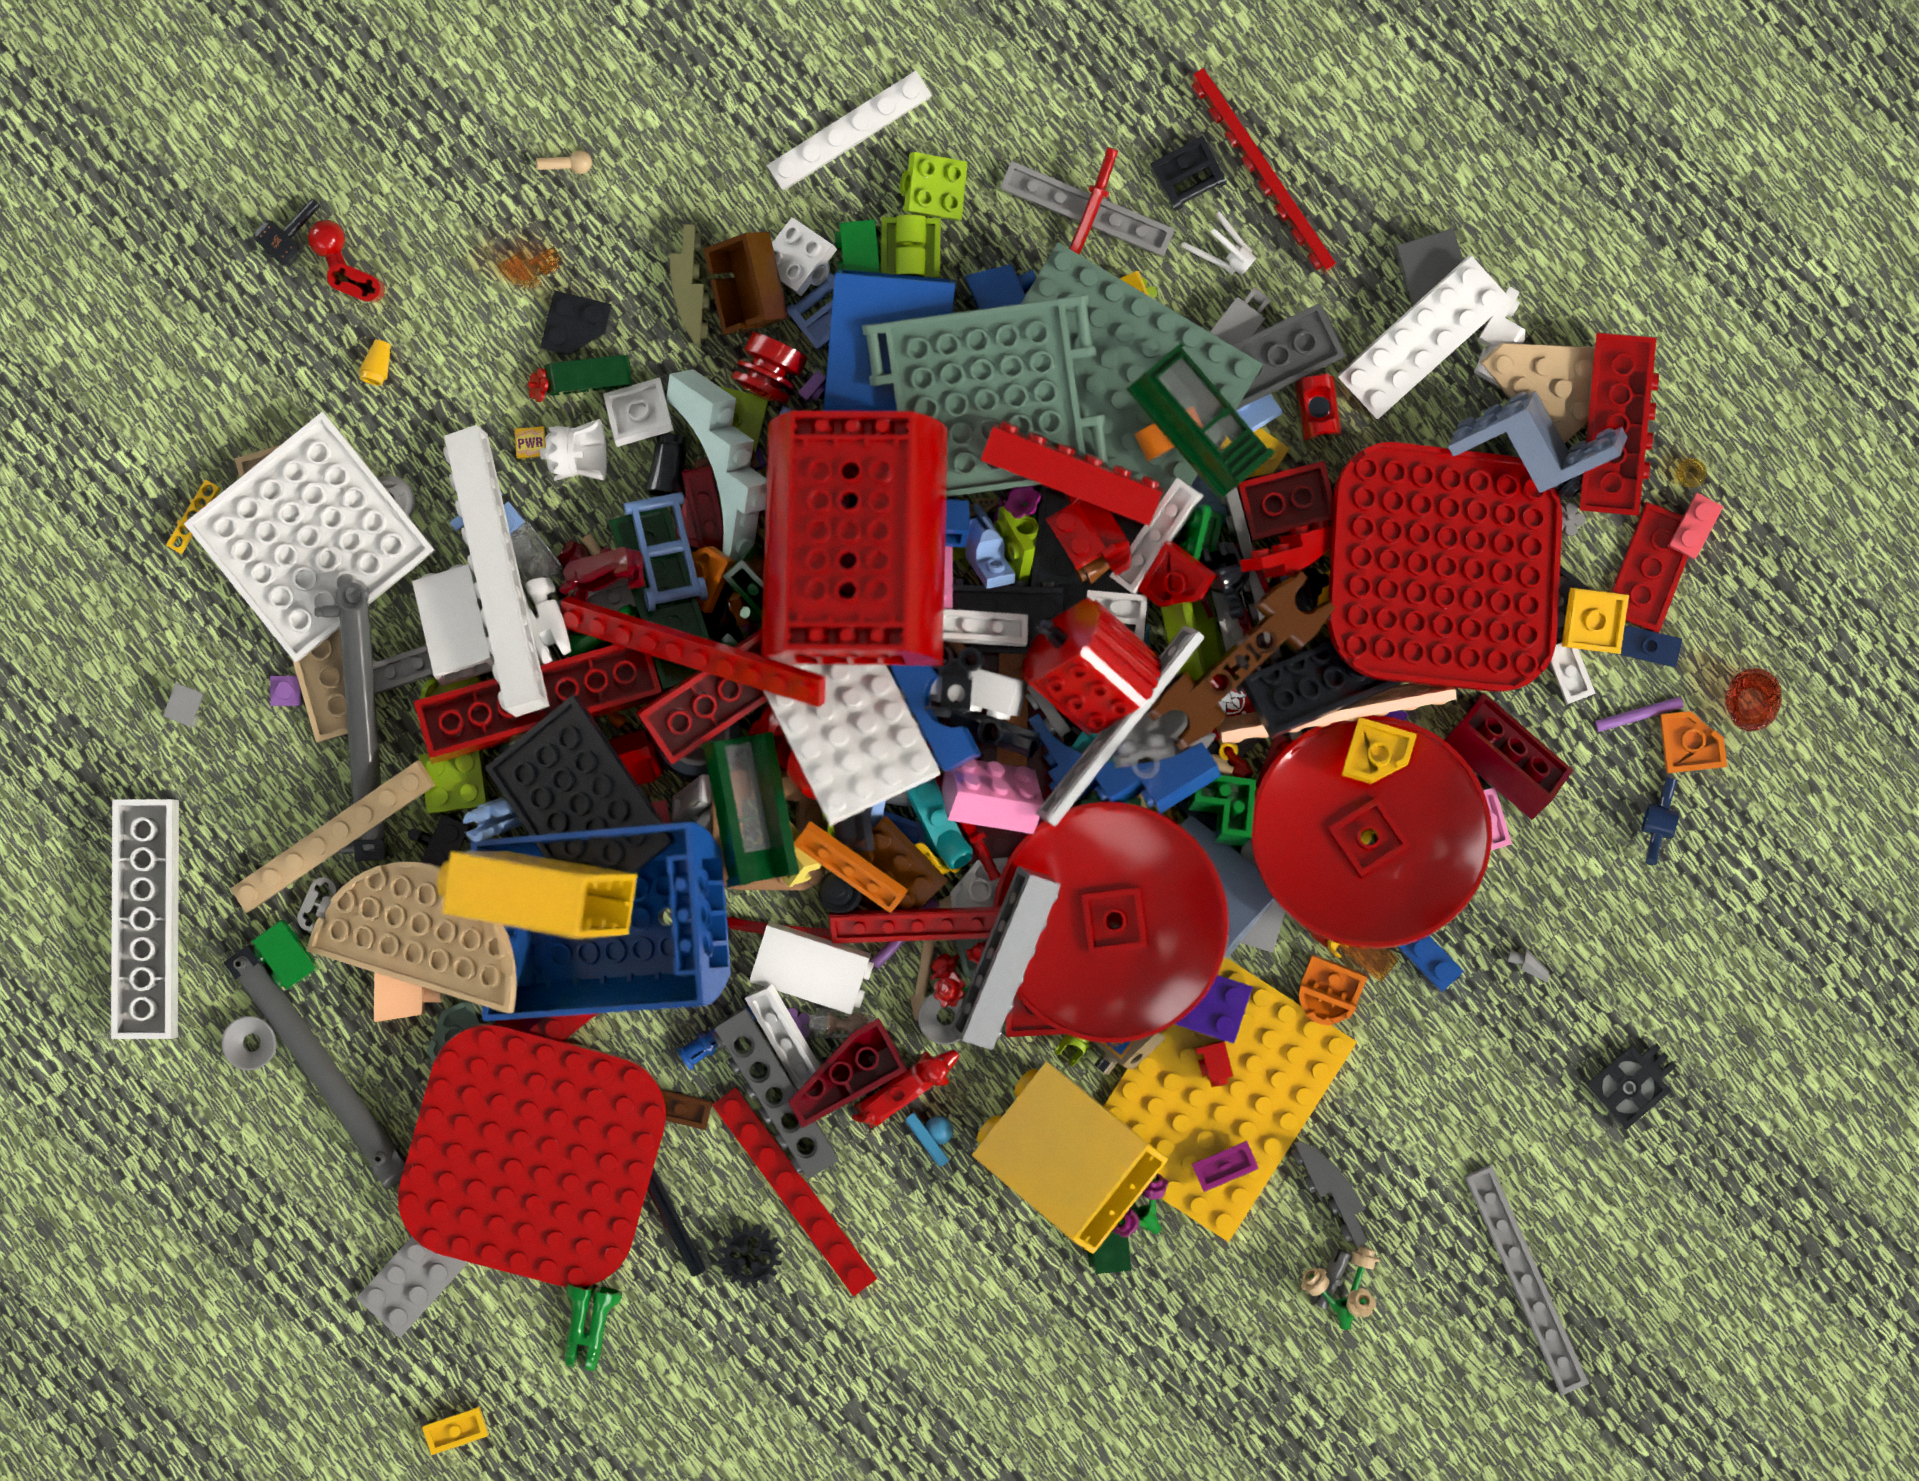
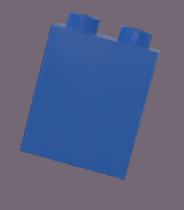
M838 269L835 272L824 411H897L893 383L870 385L869 376H872L867 339L866 335H863L862 325L954 313L956 280ZM886 332L878 333L884 374H889L892 372Z

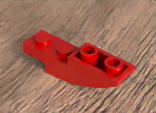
M1328 520L1312 522L1311 529H1308V525L1290 528L1291 534L1279 537L1280 544L1273 545L1272 552H1269V548L1251 551L1252 557L1240 560L1242 572L1264 569L1265 578L1289 575L1309 566L1330 548L1332 524L1329 525Z

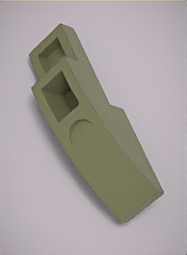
M684 224L682 254L670 253L671 286L679 316L688 335L696 347H702V340H708L709 323L703 322L704 310H710V293L705 292L704 284H694V280H700V263L695 262L696 251H701L702 233H697L696 225Z

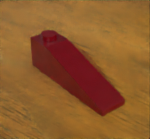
M880 1018L853 1031L788 1101L802 1128L908 1071Z

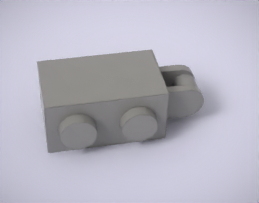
M1256 287L1253 288L1244 301L1237 296L1210 333L1228 344L1234 345L1265 330L1266 328L1262 324L1266 318L1261 313L1269 304L1271 298ZM1251 299L1260 305L1257 311L1248 305Z

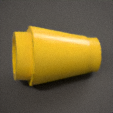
M374 340L359 369L361 373L360 380L375 386H382L383 381L387 380L391 348L389 343Z

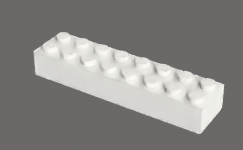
M112 800L111 1039L178 1038L179 800Z

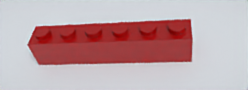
M1002 421L1001 425L994 424L981 461L1150 526L1164 489L1159 486V481L1147 476H1143L1142 479L1130 475L1131 470L1119 465H1115L1114 468L1102 464L1103 460L1091 454H1086V457L1075 454V449L1062 443H1058L1057 446L1046 443L1047 438L1040 434L1030 432L1028 436L1018 432L1019 427L1009 422Z

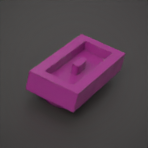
M1247 1140L1192 1163L1203 1192L1259 1169Z

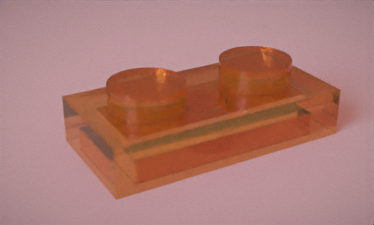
M1342 944L1337 946L1340 951L1379 982L1383 981L1399 960L1387 948L1368 949L1351 946L1347 948Z

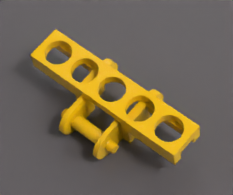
M205 479L194 499L191 498L189 500L191 504L181 521L177 520L178 526L166 546L180 554L184 552L193 537L190 531L185 535L181 533L184 528L188 530L184 523L189 520V513L192 511L199 512L205 507L199 503L203 498L207 505L217 497L222 488ZM212 486V495L205 496L204 494L207 491L208 487ZM180 536L183 543L180 547H175L174 544Z

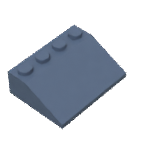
M1190 815L1180 826L1188 831L1204 848L1214 863L1225 890L1229 911V936L1224 958L1228 959L1273 903L1274 898L1263 883L1256 866L1229 844L1215 843V833Z

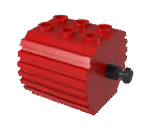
M1087 597L1052 620L1044 618L1037 626V631L1040 634L1032 640V647L1026 652L1028 656L1023 661L1025 664L1022 667V671L1025 672L1023 677L1029 685L1087 735L1091 733L1098 734L1128 714L1140 709L1152 697L1154 693L1152 690L1158 685L1156 679L1160 678L1161 674L1159 671L1162 669L1160 664L1161 658L1099 601H1092Z

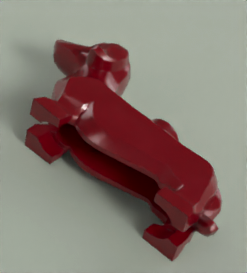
M570 540L563 546L560 554L551 561V564L556 569L563 570L562 578L566 581L558 590L565 595L573 589L574 591L570 597L585 602L588 601V591L595 592L604 589L621 578H632L628 582L630 589L644 586L645 583L641 552L626 547L614 550L603 548L598 554L589 556L583 545Z

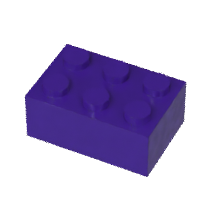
M1218 975L1203 1000L1175 1025L1234 1044L1253 987Z

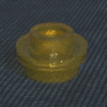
M1695 458L1682 461L1676 471L1678 481L1687 488L1700 486L1705 481L1707 475L1705 465ZM1688 468H1693L1696 471L1694 479L1687 477L1686 470Z

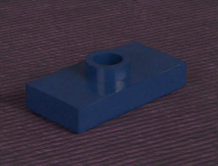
M1625 625L1621 654L1617 655L1676 668L1682 638Z

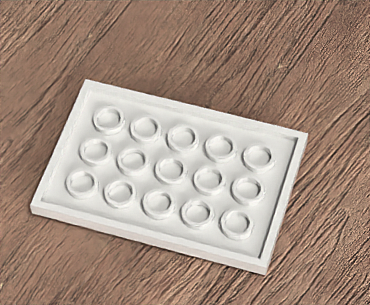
M792 665L826 676L825 703L819 708L763 690L829 825H833L940 775V770L886 665Z

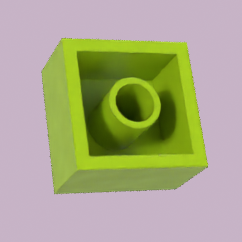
M483 750L431 764L428 753L419 754L420 762L436 785L424 793L427 814L478 808L477 805L489 802Z

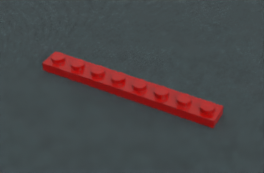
M1202 68L1194 73L1192 78L1194 83L1191 85L1193 91L1200 100L1206 99L1210 105L1208 112L1216 124L1220 122L1227 130L1224 134L1231 147L1233 149L1236 147L1240 149L1244 155L1241 161L1248 172L1254 171L1259 177L1260 181L1257 184L1266 197L1271 195L1277 204L1274 210L1283 222L1288 220L1293 228L1290 233L1299 246L1305 245L1310 253L1307 255L1310 264L1316 271L1321 269L1324 274L1334 268L1336 262L1205 69Z
M735 1087L712 1104L718 1115L853 1297L878 1278L803 1176L798 1174L791 1160L739 1090Z

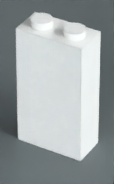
M469 564L454 565L447 571L437 574H425L420 579L412 581L433 675L441 686L491 672L492 665L495 664L493 654L489 652L486 644V637H489L488 630L480 617V610L483 608L481 599L477 597L474 590V582L477 581L475 573L471 570Z
M769 921L749 982L764 987L773 984L777 991L852 1014L854 1007L860 1008L865 991L860 990L863 979L869 980L874 963L869 962L871 953L840 943L832 944L830 940Z

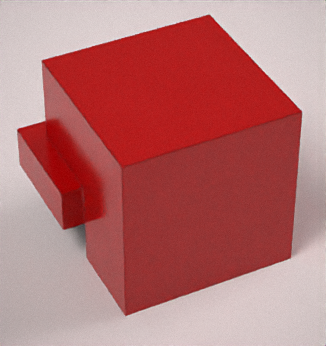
M646 729L608 739L638 785L653 782L664 772L660 759L656 754L652 738Z

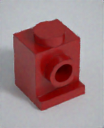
M1222 1040L1195 1047V1053L1197 1055L1202 1054L1203 1059L1198 1060L1202 1077L1208 1076L1211 1088L1228 1084L1227 1078L1234 1075L1225 1041Z

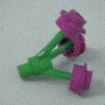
M1157 1173L1141 1193L1145 1198L1149 1199V1205H1142L1138 1208L1132 1205L1112 1231L1115 1234H1120L1121 1237H1128L1138 1229V1226H1141L1145 1230H1150L1152 1234H1158L1162 1226L1158 1223V1217L1156 1216V1199H1160L1165 1195L1168 1181Z

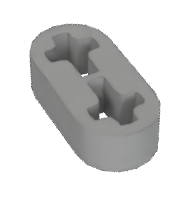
M326 877L313 881L298 912L297 919L301 928L313 931L315 923L308 926V919L304 917V914L311 913L315 905L319 907L316 917L325 919V911L331 903L330 899L338 891L335 881ZM326 882L329 884L328 890L332 892L330 896H324L321 903H319L317 900L320 892L316 888L317 886H323Z

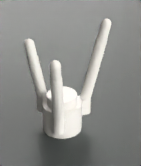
M1217 212L1216 217L1237 245L1234 246L1216 229H1213L1211 232L1230 251L1226 257L1229 263L1185 242L1181 243L1182 248L1225 269L1231 275L1236 271L1242 276L1256 260V257L1251 253L1253 250L1244 243L1221 212Z

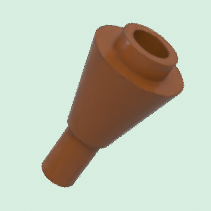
M1103 556L1081 569H1075V572L1081 582L1086 581L1091 585L1109 569V566Z

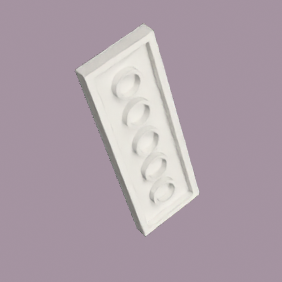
M1470 254L1337 376L1378 420L1508 303L1511 298Z

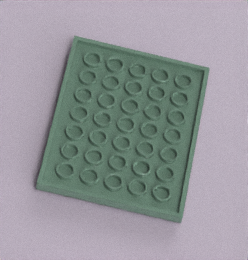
M1057 242L1022 303L1088 294L1089 304L1086 306L1092 345H1095L1096 355L1073 359L1080 415L1085 417L1105 414L1106 423L1103 424L1108 464H1111L1112 468L1115 465L1125 467L1131 470L1130 475L1142 479L1143 476H1147L1159 481V486L1164 488L1160 498L1161 501L1176 478L1182 479L1191 486L1198 474L1176 448L1147 462L1134 434L1154 424V422L1126 389L1182 342L1184 345L1182 348L1236 411L1263 364ZM1067 307L1066 314L1071 349L1078 348L1080 344L1075 308ZM1170 369L1158 377L1185 410L1191 407L1194 408L1203 428L1213 420ZM1215 423L1205 433L1216 444L1223 431ZM1091 426L1082 427L1086 454L1095 456Z

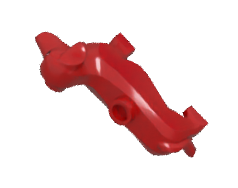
M949 1050L932 1057L927 1051L924 1052L920 1059L907 1068L908 1071L893 1078L872 1096H866L856 1103L855 1107L859 1113L853 1114L852 1119L856 1122L868 1124L870 1128L873 1126L877 1127L933 1085L936 1087L947 1085L949 1083L947 1074L959 1059V1053L956 1050Z

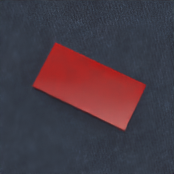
M1649 502L1644 503L1611 593L1629 595L1626 622L1652 632L1660 633L1688 556L1668 546L1683 516Z

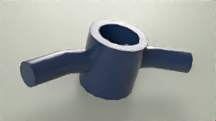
M1668 776L1664 783L1659 804L1649 803L1642 823V832L1651 834L1646 856V863L1648 865L1657 864L1662 838L1670 840L1673 838L1679 820V811L1670 809L1678 779Z

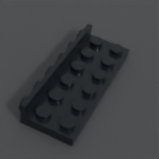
M953 579L952 610L1028 615L1026 647L963 644L967 647L977 648L982 653L1026 654L1027 650L1032 647V640L1040 634L1037 631V626L1044 618L1052 620L1064 612V589L1058 588V582H1040V587H1028V581H1015L1010 586L987 589L981 580L980 585H968V580Z
M1328 637L1318 642L1313 649L1301 648L1292 653L1289 659L1283 661L1280 657L1266 664V668L1262 670L1254 669L1235 689L1237 693L1245 691L1269 738L1272 739L1405 682L1374 679L1357 672L1340 657L1331 638Z

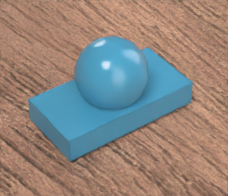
M914 1111L905 1118V1122L937 1165L942 1167L949 1161V1157L940 1145L947 1143L952 1138L954 1132L951 1121L943 1116H934L924 1125Z

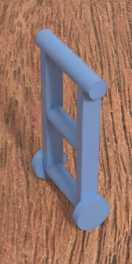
M682 492L623 504L625 514L632 515L640 552L643 556V565L649 588L644 589V598L648 612L655 611L656 604L699 596L700 601L708 600L705 580L703 577L697 578L679 505L684 504ZM672 506L680 540L647 546L639 512ZM683 551L691 585L658 592L650 558Z

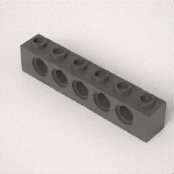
M745 1005L715 1023L714 1029L716 1032L712 1034L721 1049L726 1047L732 1057L728 1061L737 1075L742 1072L746 1078L747 1083L744 1084V1087L753 1100L758 1098L763 1108L760 1109L763 1118L768 1125L774 1123L779 1131L775 1136L784 1150L789 1147L794 1155L791 1162L798 1174L805 1173L807 1178L810 1179L838 1162L839 1157L817 1121L804 1128L801 1127L799 1121L792 1126L782 1123V1116L787 1112H793L788 1101L798 1090ZM741 1036H745L751 1041V1046L744 1051L738 1050L734 1046L735 1040ZM754 1062H763L767 1066V1070L763 1075L756 1076L751 1073L750 1066ZM771 1087H778L783 1092L781 1098L776 1101L769 1100L765 1093ZM808 1137L813 1140L814 1145L810 1150L803 1151L797 1147L798 1140Z

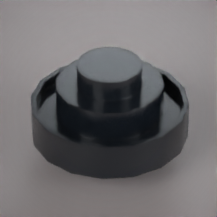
M831 871L822 878L818 886V897L821 904L833 913L845 914L851 912L858 906L862 898L861 892Z

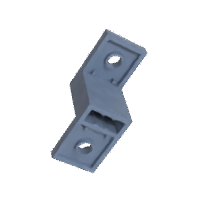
M1535 390L1529 394H1526L1524 391L1513 396L1509 400L1510 403L1502 407L1496 404L1483 412L1484 415L1477 419L1469 417L1461 421L1457 425L1458 428L1453 433V437L1448 445L1454 457L1506 432L1537 489L1542 493L1619 457L1625 445L1627 435L1622 427L1614 431L1612 428H1608L1597 434V439L1588 443L1585 440L1580 441L1570 447V451H1568Z

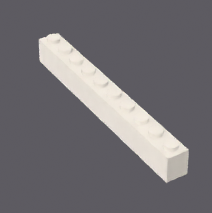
M474 425L445 435L446 447L443 448V452L447 462L451 465L452 474L449 475V478L458 496V501L455 502V505L464 523V528L461 529L465 543L469 545L470 555L467 557L471 570L475 572L477 582H474V590L477 597L481 599L483 609L480 610V617L484 626L487 627L489 637H486V644L489 652L493 654L495 662L492 665V671L501 688V692L498 693L499 702L504 710L518 717L548 707L549 703L488 434L478 425Z

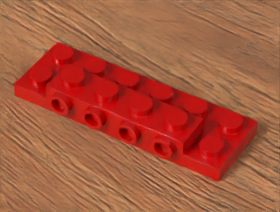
M1596 333L1586 443L1597 439L1596 435L1608 428H1612L1614 431L1622 427L1627 435V439L1619 457L1583 473L1579 511L1635 516L1640 514L1643 479L1649 480L1651 462L1645 461L1646 450H1652L1654 432H1648L1649 420H1655L1656 403L1651 402L1652 390L1658 391L1659 373H1653L1657 337Z

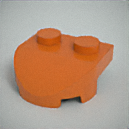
M1312 953L1299 986V1001L1305 1014L1314 1022L1322 1025H1334V1023L1348 1019L1357 1008V1002L1368 975Z

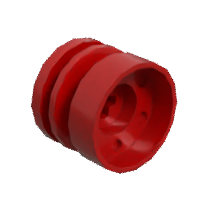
M752 332L744 351L752 356L754 360L752 363L739 360L737 365L748 373L746 375L734 371L731 379L740 384L744 390L759 398L787 404L790 396L779 389L781 387L790 391L794 390L795 386L785 379L786 374L800 376L808 357L775 339Z

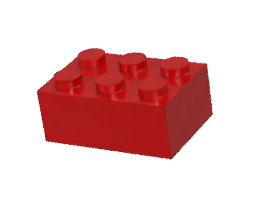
M1325 461L1242 481L1237 486L1251 543L1291 533L1290 528L1308 525V528H1311L1312 522L1328 520L1329 523H1332L1334 496Z

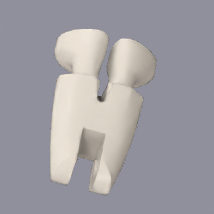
M541 577L525 583V588L535 604L538 612L537 615L531 610L524 590L523 593L538 658L543 664H547L553 661L548 649L549 646L556 644L563 656L571 652V647L559 605L556 600H548L554 594L555 585L552 579Z

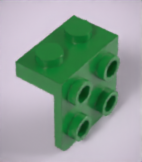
M1197 505L1183 525L1180 539H1177L1175 544L1198 561L1203 549L1208 548L1209 552L1216 551L1224 514L1211 511L1210 505Z

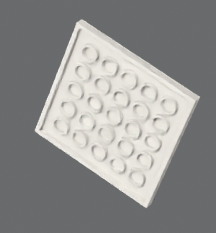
M323 411L184 523L296 663L340 628L339 617H316L314 613L316 607L338 605L336 591L339 586L352 579L364 582L370 592L369 605L436 551ZM352 587L346 590L347 600L351 603H358L360 599L358 590Z

